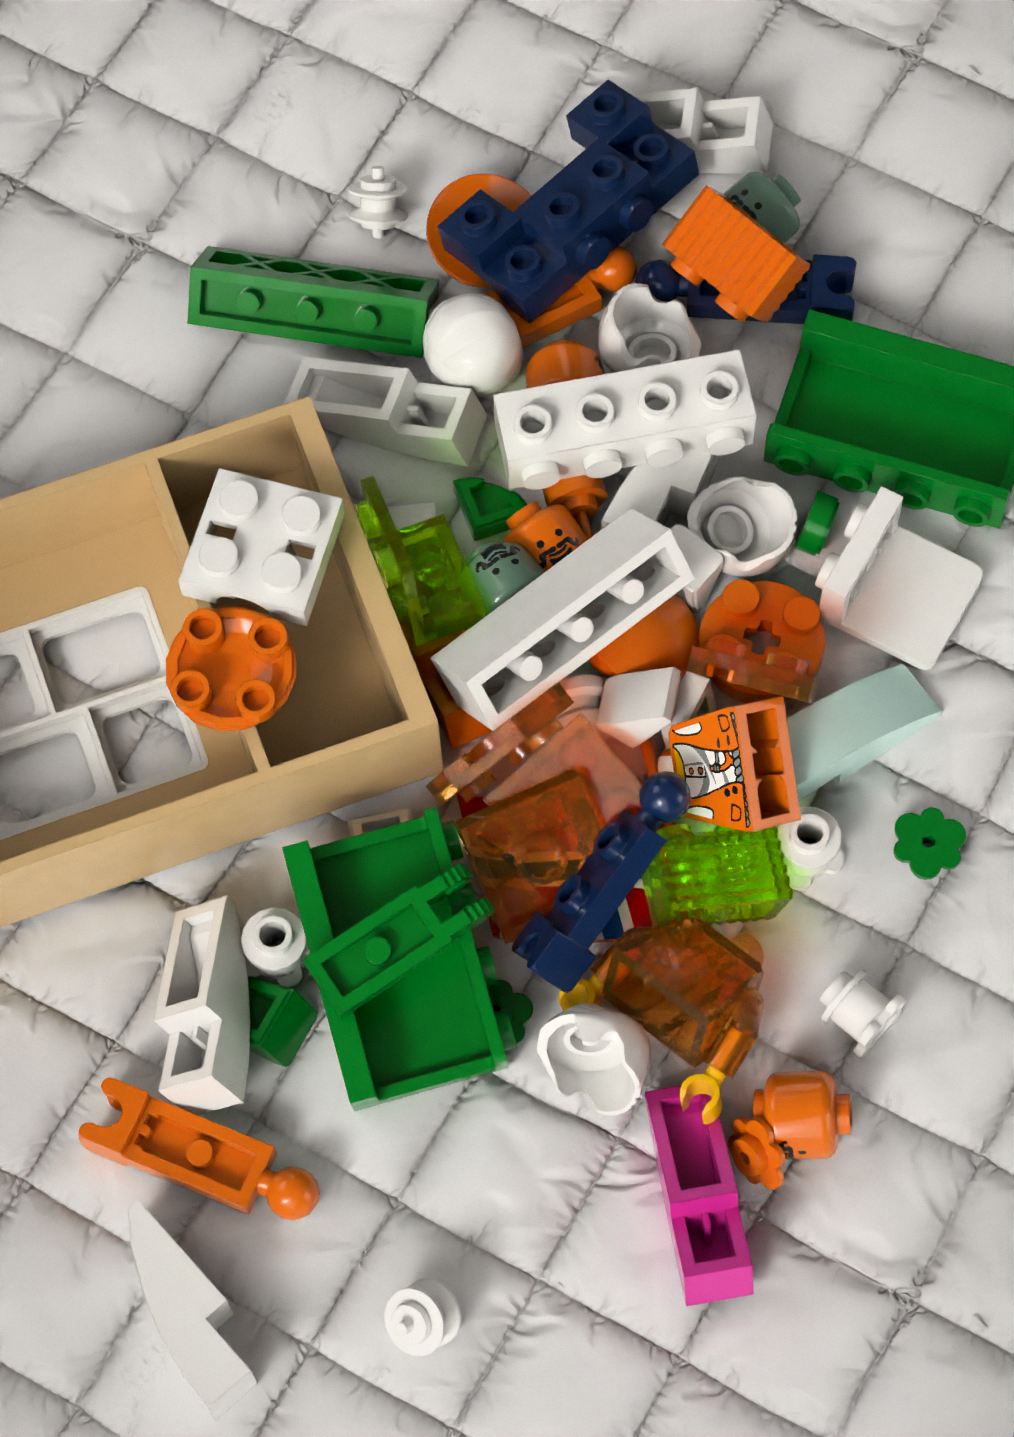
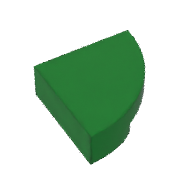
M467 477L453 480L454 493L474 542L510 530L506 521L514 513L527 505L525 500L515 491H509L501 486L487 483L483 478Z

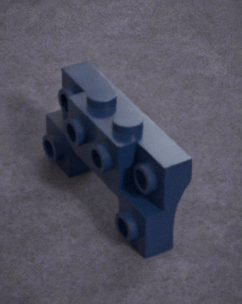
M609 79L566 115L572 140L584 147L585 150L514 212L480 189L437 226L444 250L476 273L495 291L509 309L528 323L536 319L590 270L598 268L611 251L633 232L641 230L649 222L651 216L699 175L695 151L655 125L652 121L650 107Z

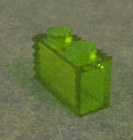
M687 824L666 826L657 830V833L667 841L641 876L653 930L655 931L665 928L671 930L677 927L683 929L689 926L695 928L700 925H721L726 922L732 924L738 921L744 923L749 920L755 922L764 919L767 921L775 918L793 896V889L789 886L790 877L786 874L787 865L783 862L784 853L780 850L781 841L777 838L778 829L775 826L755 832H745L718 825L714 831L693 833L692 827Z

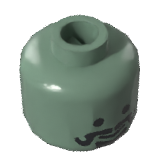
M749 172L723 194L783 243L788 241L799 230L800 219L794 207L801 202V199L791 184L780 174H777L773 179H769L760 172Z
M491 541L481 545L467 557L463 565L459 590L465 603L480 621L545 571L523 545L517 542Z

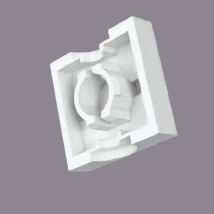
M219 468L178 580L182 595L215 604L221 597L242 598L263 607L270 613L272 618L307 626L345 515L343 498ZM217 525L235 529L236 532L233 540L214 536ZM292 544L315 549L312 560L296 556Z

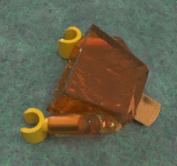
M691 917L661 927H632L624 932L590 968L594 974L588 981L580 979L569 993L559 991V1004L563 1011L585 1002L584 1004H597L603 1007L599 1000V997L602 996L621 1012L628 1014L632 1019L643 1025L648 1033L693 1068H696L703 1062L708 1064L709 1066L704 1074L689 1076L682 1083L680 1101L684 1112L694 1096L698 1094L710 1095L712 1099L706 1104L702 1113L703 1124H710L720 1116L722 1111L720 1085L726 1076L731 1079L734 1078L758 1037L764 1009L763 997L758 992L764 975L762 968L764 961L763 949L760 943L748 933H740L729 940L705 921Z

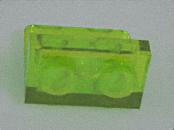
M373 475L360 479L364 501L354 504L356 514L366 540L373 539L368 542L381 578H383L388 588L386 590L400 625L406 623L416 647L469 629L487 616L486 606L445 515L442 514L397 530Z

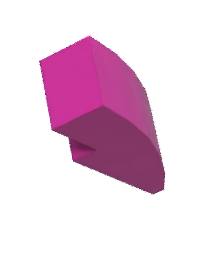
M681 1086L646 1091L645 1101L686 1306L753 1295V1265L738 1207V1190L720 1117L710 1124H703L702 1120L703 1110L712 1097L707 1094L694 1096L688 1108L683 1112L680 1101Z

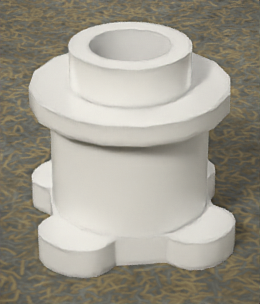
M801 807V820L779 825L777 833L773 834L768 842L769 856L779 860L787 873V885L795 890L802 891L808 889L811 886L812 880L825 873L836 874L842 869L844 864V853L840 849L842 833L838 822L828 812L818 807ZM801 839H811L816 843L806 844Z
M272 907L257 912L249 918L242 930L241 936L247 976L258 979L263 977L276 981L279 985L290 989L297 988L304 979L301 970L303 966L302 960L310 954L301 920L296 914L282 908ZM275 939H282V940H284V941H283L280 945H278V946H274V947L266 946V945H267L270 941H272V940H275Z
M864 969L854 977L846 971L842 972L830 984L819 1000L827 1007L821 1020L825 1024L833 1021L857 1041L858 1044L852 1052L860 1059L895 1023L902 1013V1007L907 1002L901 994H897L892 1000H889L867 981L869 973Z

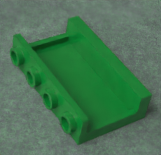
M809 309L802 328L799 352L775 421L770 424L766 434L763 461L774 464L779 470L790 475L802 476L809 474L834 481L837 486L850 492L861 493L869 491L877 494L882 486L903 496L902 506L915 510L928 508L953 515L956 520L969 526L982 527L988 525L1000 529L1014 485V366Z
M434 806L423 809V817L313 848L310 847L308 840L282 847L310 954L416 885L419 889L440 874H443L446 870L453 867L452 861L464 858L454 821L441 823L437 808ZM471 882L466 883L456 893L448 895L441 901L430 905L441 923L447 921L459 913L466 905L476 900ZM471 930L463 936L454 939L453 946L343 1019L339 1018L320 989L348 1098L354 1111L508 1068L505 1051L517 1048L507 1009L497 1012L493 1011L487 987L499 984L489 945L476 949Z

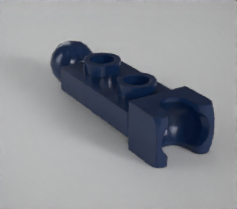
M814 254L812 261L806 260L811 264L809 270L795 284L794 290L788 294L787 299L780 304L779 309L773 313L771 320L768 322L804 324L809 309L853 321L855 301L849 295L840 294H848L853 289L856 260L848 256ZM661 259L652 260L643 265L637 273L635 283L648 285L652 295L660 301L669 302L677 299L678 296L688 297V317L737 320L714 301L720 294L714 286L705 279L699 286H696L673 269L670 265L671 262ZM748 316V317L746 318V320H745V321H757V322H762V321L757 320V319H755V318H753V317H751V316Z
M663 771L649 776L643 782L639 791L641 808L638 813L634 815L624 808L616 820L609 822L602 828L595 839L592 854L577 874L571 875L562 883L556 893L554 906L547 916L540 911H536L514 941L511 950L527 960V967L561 991L565 993L572 991L595 960L596 956L589 950L590 946L667 840L658 834L657 830L662 823L678 821L687 813L691 804L690 789L687 782L680 775Z

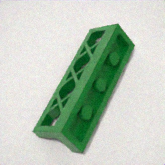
M207 246L190 267L187 324L422 358L424 355L423 334L425 325L429 319L430 310L438 297L440 279Z

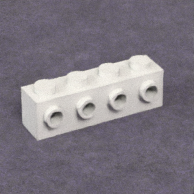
M740 349L493 394L494 423L509 489L523 486L531 490L544 489L553 486L561 479L582 475L590 478H604L617 473L621 468L642 464L663 467L678 462L682 457L707 452L717 456L728 455L737 452L745 445L753 444L757 415Z
M630 508L430 659L457 706L494 732L692 582L695 577L671 529Z

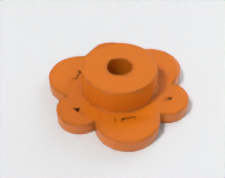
M745 1117L734 1120L732 1124L734 1134L728 1139V1149L737 1169L752 1184L761 1182L770 1190L780 1187L784 1181L780 1166L785 1163V1154L782 1148L774 1143V1135L768 1123L758 1117L750 1121Z

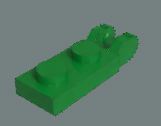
M464 863L446 870V872L440 874L419 889L416 885L302 960L340 1019H343L453 946L454 939L463 936L494 913L496 909L486 897L469 903L459 913L443 923L440 922L431 909L430 905L441 901L448 895L456 893L466 885L472 874Z

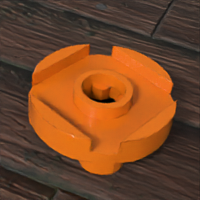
M741 579L732 581L725 587L722 595L712 601L702 618L699 630L698 652L702 665L703 663L705 664L706 670L713 676V683L721 692L743 703L789 695L799 688L801 692L815 679L823 660L825 631L820 620L821 612L819 606L813 599L803 596L797 590L781 583L764 580L750 582ZM766 631L771 633L772 639L779 642L778 648L767 646L764 654H756L752 652V641L745 638L749 634Z

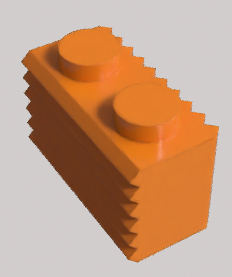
M707 185L662 243L665 248L676 256L670 263L671 267L696 286H699L704 279L720 292L714 301L742 323L748 316L765 323L771 320L773 313L787 299L788 294L794 290L795 284L802 279L803 274L809 270L811 265L726 196Z

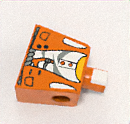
M783 696L726 707L671 725L668 732L670 748L661 754L658 760V772H673L680 775L687 782L690 789L691 804L687 813L683 815L685 818L745 832H755L801 820Z

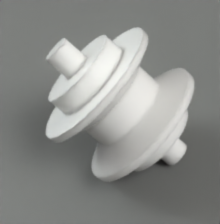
M373 166L372 175L363 176L360 178V182L353 183L348 187L349 193L360 197V207L349 212V219L361 223L362 228L372 230L373 238H384V230L392 229L396 226V223L408 218V213L405 210L396 207V198L406 194L408 187L405 184L396 182L395 177L384 175L383 166Z
M420 1279L410 1284L407 1288L395 1292L389 1298L384 1311V1321L391 1340L399 1349L413 1356H425L455 1338L461 1325V1311L456 1297L447 1286L433 1279Z

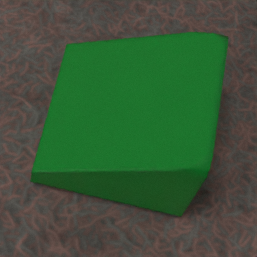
M248 976L250 1006L249 1051L275 1064L287 1067L291 1064L315 1022L317 1012L294 989Z

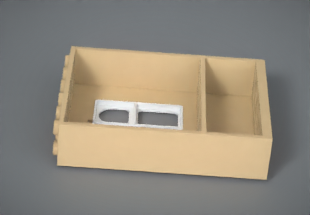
M310 396L0 499V657L13 655L19 660L34 704V712L30 718L0 728V757L41 741L71 733L80 740L95 784L94 794L85 801L27 821L15 823L0 821V928L444 772L437 717ZM221 468L343 498L345 515L307 626L277 619L284 625L296 653V680L287 702L269 720L249 729L237 731H216L196 724L176 707L192 752L190 762L183 767L137 783L128 784L123 782L118 775L104 734V724L114 716L161 700L170 701L175 705L166 685V657L175 636L183 629L185 618L191 612L200 608L213 610L222 607H246L271 617L270 613L263 607L242 598L221 597L215 604L183 596L178 580L218 469ZM217 525L214 536L233 540L236 530ZM292 544L296 556L312 560L315 549ZM135 612L142 615L160 662L159 671L152 677L73 704H66L60 701L43 654L44 645L51 639L127 613Z

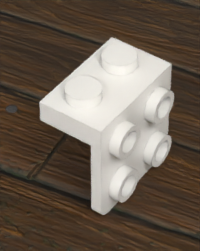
M881 486L870 506L859 503L853 512L844 533V537L850 540L842 554L838 555L831 552L821 567L815 582V586L822 589L819 606L821 612L820 620L919 669L928 670L935 666L979 588L983 578V570L978 564L898 526L904 497Z

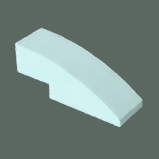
M904 664L885 669L856 681L787 718L798 801H801L834 778L838 783L842 782L941 715V709Z

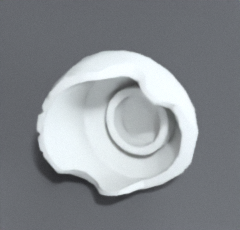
M633 283L623 286L612 297L600 320L598 348L604 365L612 372L699 357L701 341L693 322L687 315L685 306L676 299L669 302L656 299L646 284Z
M463 293L444 300L433 310L425 325L423 334L424 357L433 375L446 386L471 388L477 398L490 397L507 388L508 383H513L520 370H522L524 355L516 324L504 306L492 297L476 293Z
M743 476L728 477L703 490L692 502L687 513L688 529L723 556L724 561L720 572L734 577H750L768 572L778 565L786 555L795 537L798 520L797 509L793 507L794 502L791 496L788 495V492L774 482H764Z
M579 1004L557 1014L540 1030L536 1050L559 1094L564 1097H568L575 1092L588 1094L593 1101L597 1113L610 1116L623 1114L636 1104L647 1081L651 1064L650 1042L643 1025L632 1019L628 1014L620 1011L616 1012L611 1008L601 1007L597 1004Z

